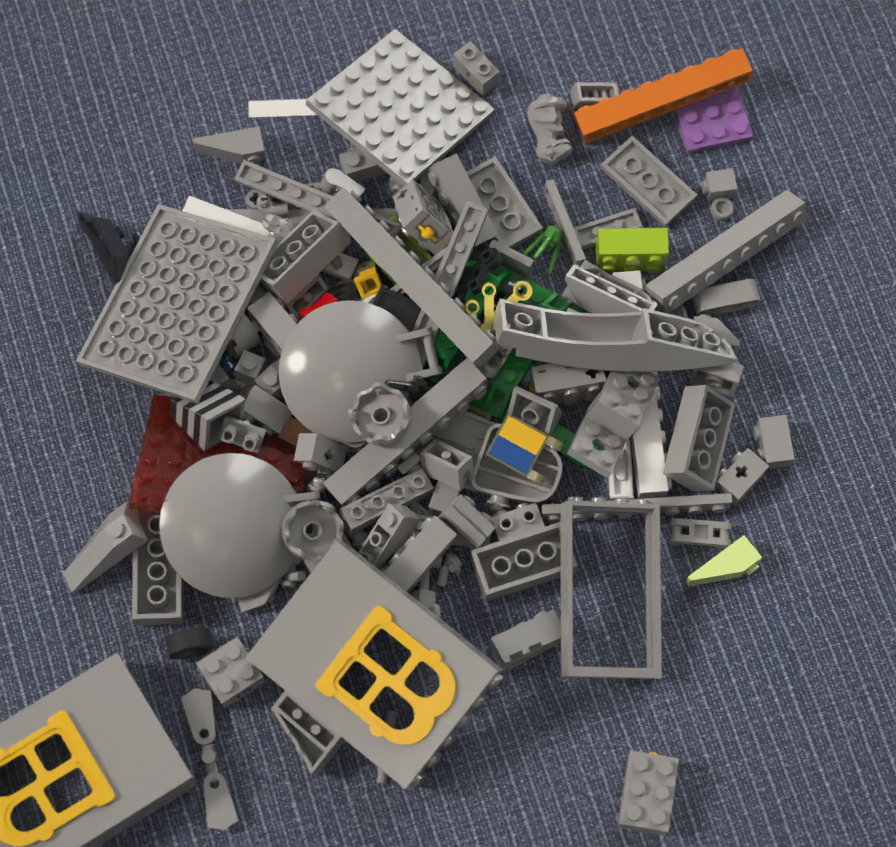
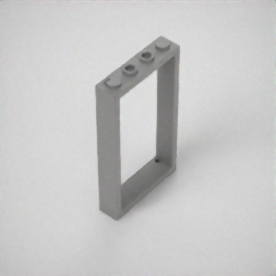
M569 497L567 501L561 503V678L644 680L662 678L660 504H652V500H637V503H629V499H614V502H606V498H591V501H583V497ZM572 511L645 514L647 668L573 666Z

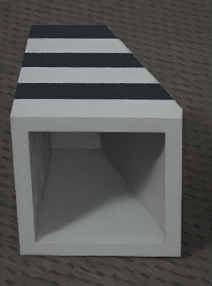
M209 380L198 404L178 397L171 400L170 416L206 451L222 442L218 436L226 415L243 421L245 399L239 394Z

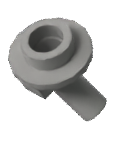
M446 553L445 560L442 562L443 565L439 571L437 585L446 586L449 572L461 573L460 567L462 563L455 554L451 556L449 553Z

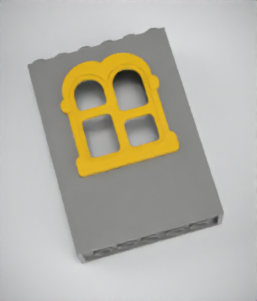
M339 541L332 545L245 657L405 789L412 786L415 788L423 782L428 775L425 770L428 767L435 766L443 756L440 751L443 747H449L458 736L455 733L457 729H461L469 723L473 717L470 714L471 711L483 705L488 698L486 692L489 688L495 689L503 679V676L500 674L504 671L347 543ZM379 629L386 630L411 651V657L396 675H391L364 652V648ZM354 661L360 662L376 675V682L361 700L354 698L339 685V680ZM421 661L433 668L440 679L438 691L433 696L427 698L414 694L404 684L407 677ZM385 686L391 687L412 705L415 712L414 720L407 729H393L370 710L371 703Z
M115 653L0 723V767L20 755H25L37 775L36 781L8 797H0V847H99L197 785L118 653ZM54 734H60L69 748L72 757L56 769L46 771L35 753V746ZM76 768L81 769L92 787V794L62 813H56L44 793V788ZM33 796L44 812L46 822L32 831L20 832L12 826L10 820L11 812L18 803Z

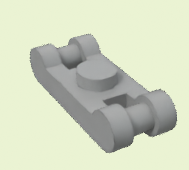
M681 518L670 519V527L672 528V535L669 536L670 544L712 546L726 549L731 545L729 532L732 531V524L729 522ZM682 528L689 529L688 535H681ZM713 531L720 532L719 538L713 537Z

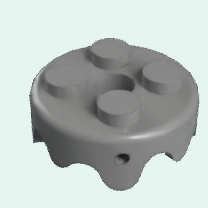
M376 382L369 389L357 394L353 408L348 410V416L355 432L362 440L372 445L383 446L396 442L408 430L411 422V408L404 395L398 389L391 388L381 382ZM381 411H386L388 413L387 418L382 422L376 421V415Z
M317 500L304 501L295 505L286 514L282 525V537L288 550L296 557L308 561L322 560L336 541L342 542L344 524L336 513L335 507L330 503ZM309 524H314L318 529L317 535L313 538L306 534V527Z

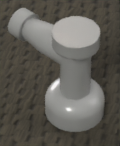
M296 557L292 566L285 573L281 587L294 589L296 581H303L306 578V574L303 571L295 572L296 565L300 564L302 559Z

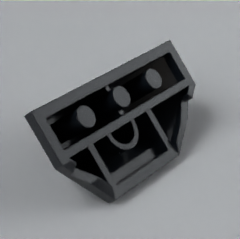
M83 212L76 213L83 231L115 287L120 282L127 262L133 253L130 245H124L121 239L125 237L120 227H114L111 220Z

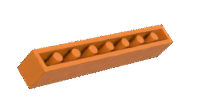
M743 48L733 49L726 52L723 56L709 58L697 66H688L676 74H667L655 82H646L637 89L625 90L616 97L604 98L595 105L583 106L577 112H574L575 122L584 143L588 144L752 81L753 70Z

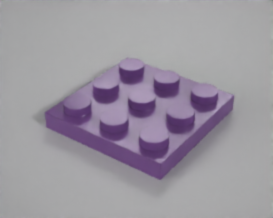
M738 86L674 110L687 154L745 142L753 138Z

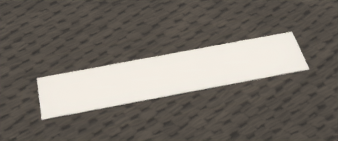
M307 99L249 101V117L317 114L306 106Z

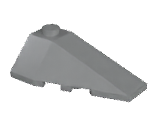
M129 501L108 515L63 573L72 593L78 592L148 541Z

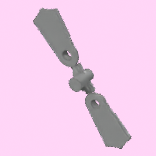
M194 688L188 694L182 696L181 700L194 740L198 744L203 745L201 746L203 752L202 760L205 763L208 774L203 783L207 825L209 829L225 831L231 825L238 822V817L226 780L223 775L216 773L218 772L216 755L212 744H210L216 735L212 694L210 690ZM203 730H207L209 732V736L207 738L200 737V733ZM213 780L220 782L218 788H211L210 784Z

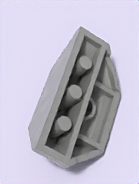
M573 264L565 276V281L578 306L589 313L641 312L643 308L655 310L658 305L642 289L600 269Z

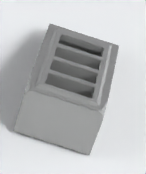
M575 82L570 90L573 109H580L583 106H592L599 103L602 99L607 98V90H609L611 98L618 96L617 83Z

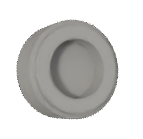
M717 198L711 205V215L718 221H726L731 218L734 205L728 198Z

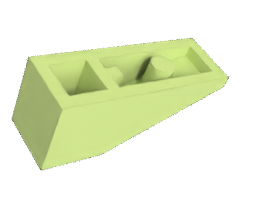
M743 535L688 576L685 583L688 586L739 578L745 573L751 575L760 567L758 564L762 556Z

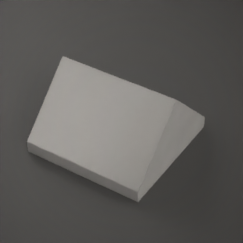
M514 387L508 413L552 436L563 414L559 406L520 387Z

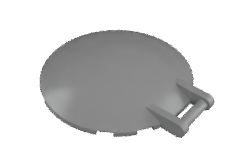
M362 301L333 302L315 309L293 328L281 352L279 381L287 406L297 420L313 433L320 434L337 442H363L364 440L355 432L348 416V410L353 408L359 392L369 389L376 382L385 383L386 380L410 382L413 380L414 375L427 378L443 374L442 366L439 367L432 339L434 334L432 327L409 332L388 311ZM417 338H423L430 369H422L415 340ZM400 391L411 407L415 401L409 398L408 392ZM386 411L379 412L376 415V421H384L388 413Z
M224 453L207 457L187 468L169 488L162 504L159 520L160 539L164 553L179 576L189 585L204 593L223 598H240L259 593L280 580L296 559V556L286 547L282 537V525L286 514L295 505L301 503V501H318V499H321L320 491L296 494L282 473L269 463L253 456ZM311 524L312 533L307 535L313 538L317 535L318 529L314 524Z

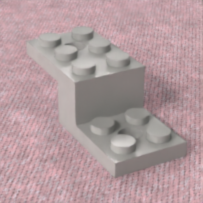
M610 371L602 391L589 405L567 454L608 478L613 472L626 441L639 427L660 379L648 371ZM628 381L631 382L635 386V388L631 387L628 384ZM593 444L598 445L601 451L596 450Z

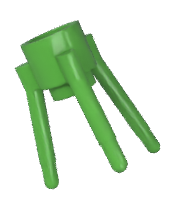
M548 226L546 231L541 232L539 237L522 254L527 256L540 242L541 246L534 255L535 259L540 256L545 248L548 250L554 248L547 271L548 275H550L559 250L563 246L561 239L564 235L558 228Z

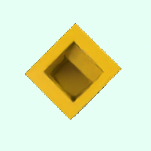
M374 261L361 263L356 267L358 277L354 278V282L361 298L365 299L377 294L383 284Z

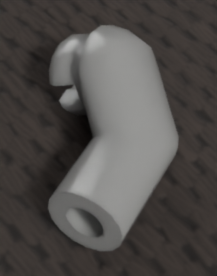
M261 195L257 198L256 205L265 215H289L287 204L275 205L266 195Z

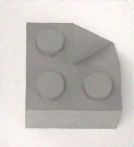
M736 360L735 363L696 368L692 371L689 383L707 385L716 392L733 398L744 366L740 365Z

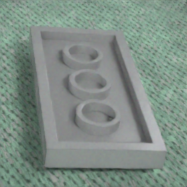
M633 136L600 166L608 176L664 227L672 222L697 198V194Z
M496 156L466 172L483 206L489 209L488 216L498 233V236L494 238L496 241L514 248L543 231V227Z

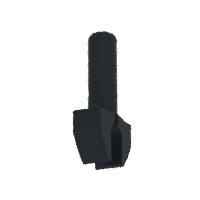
M414 375L413 380L410 382L386 380L384 383L391 388L408 392L409 398L412 401H418L426 394L424 391H415L414 388L419 386L430 387L425 379L418 375Z

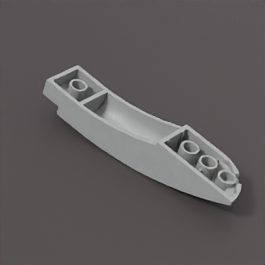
M500 299L492 324V334L496 336V344L515 348L516 356L570 367L645 372L696 369L731 364L736 361L734 351L725 339L720 340L717 335L713 334L714 330L689 318L645 308L641 312L577 313L545 309Z

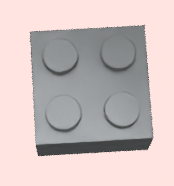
M238 637L196 663L199 671L224 709L265 683L259 669L245 658L248 652Z

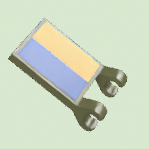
M507 413L485 455L542 485L545 477L532 470L533 465L545 444L557 451H561L564 444Z

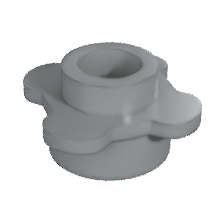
M491 495L490 501L487 500L486 502L488 505H491L490 509L494 511L510 509L508 505L509 499L502 496Z

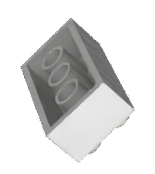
M313 210L278 243L258 284L266 293L270 292L274 298L278 297L283 303L288 304L323 269L327 268L329 263L338 254L342 253L352 241L338 221Z
M707 385L685 386L663 474L691 491H714L735 403Z
M561 522L471 550L470 558L485 602L561 578ZM572 551V574H574L578 565Z

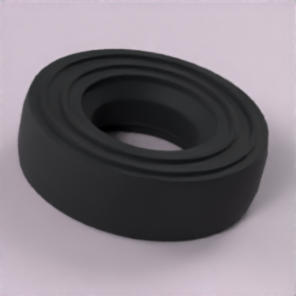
M353 282L343 283L326 291L338 299L337 302L357 301L360 298L357 286Z

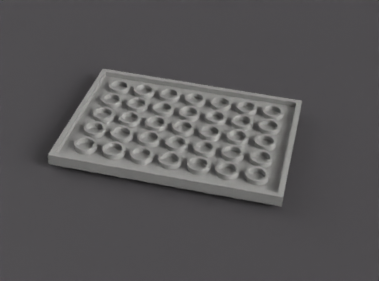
M158 204L127 262L120 282L115 285L76 362L81 366L198 404L278 245V241L276 238Z

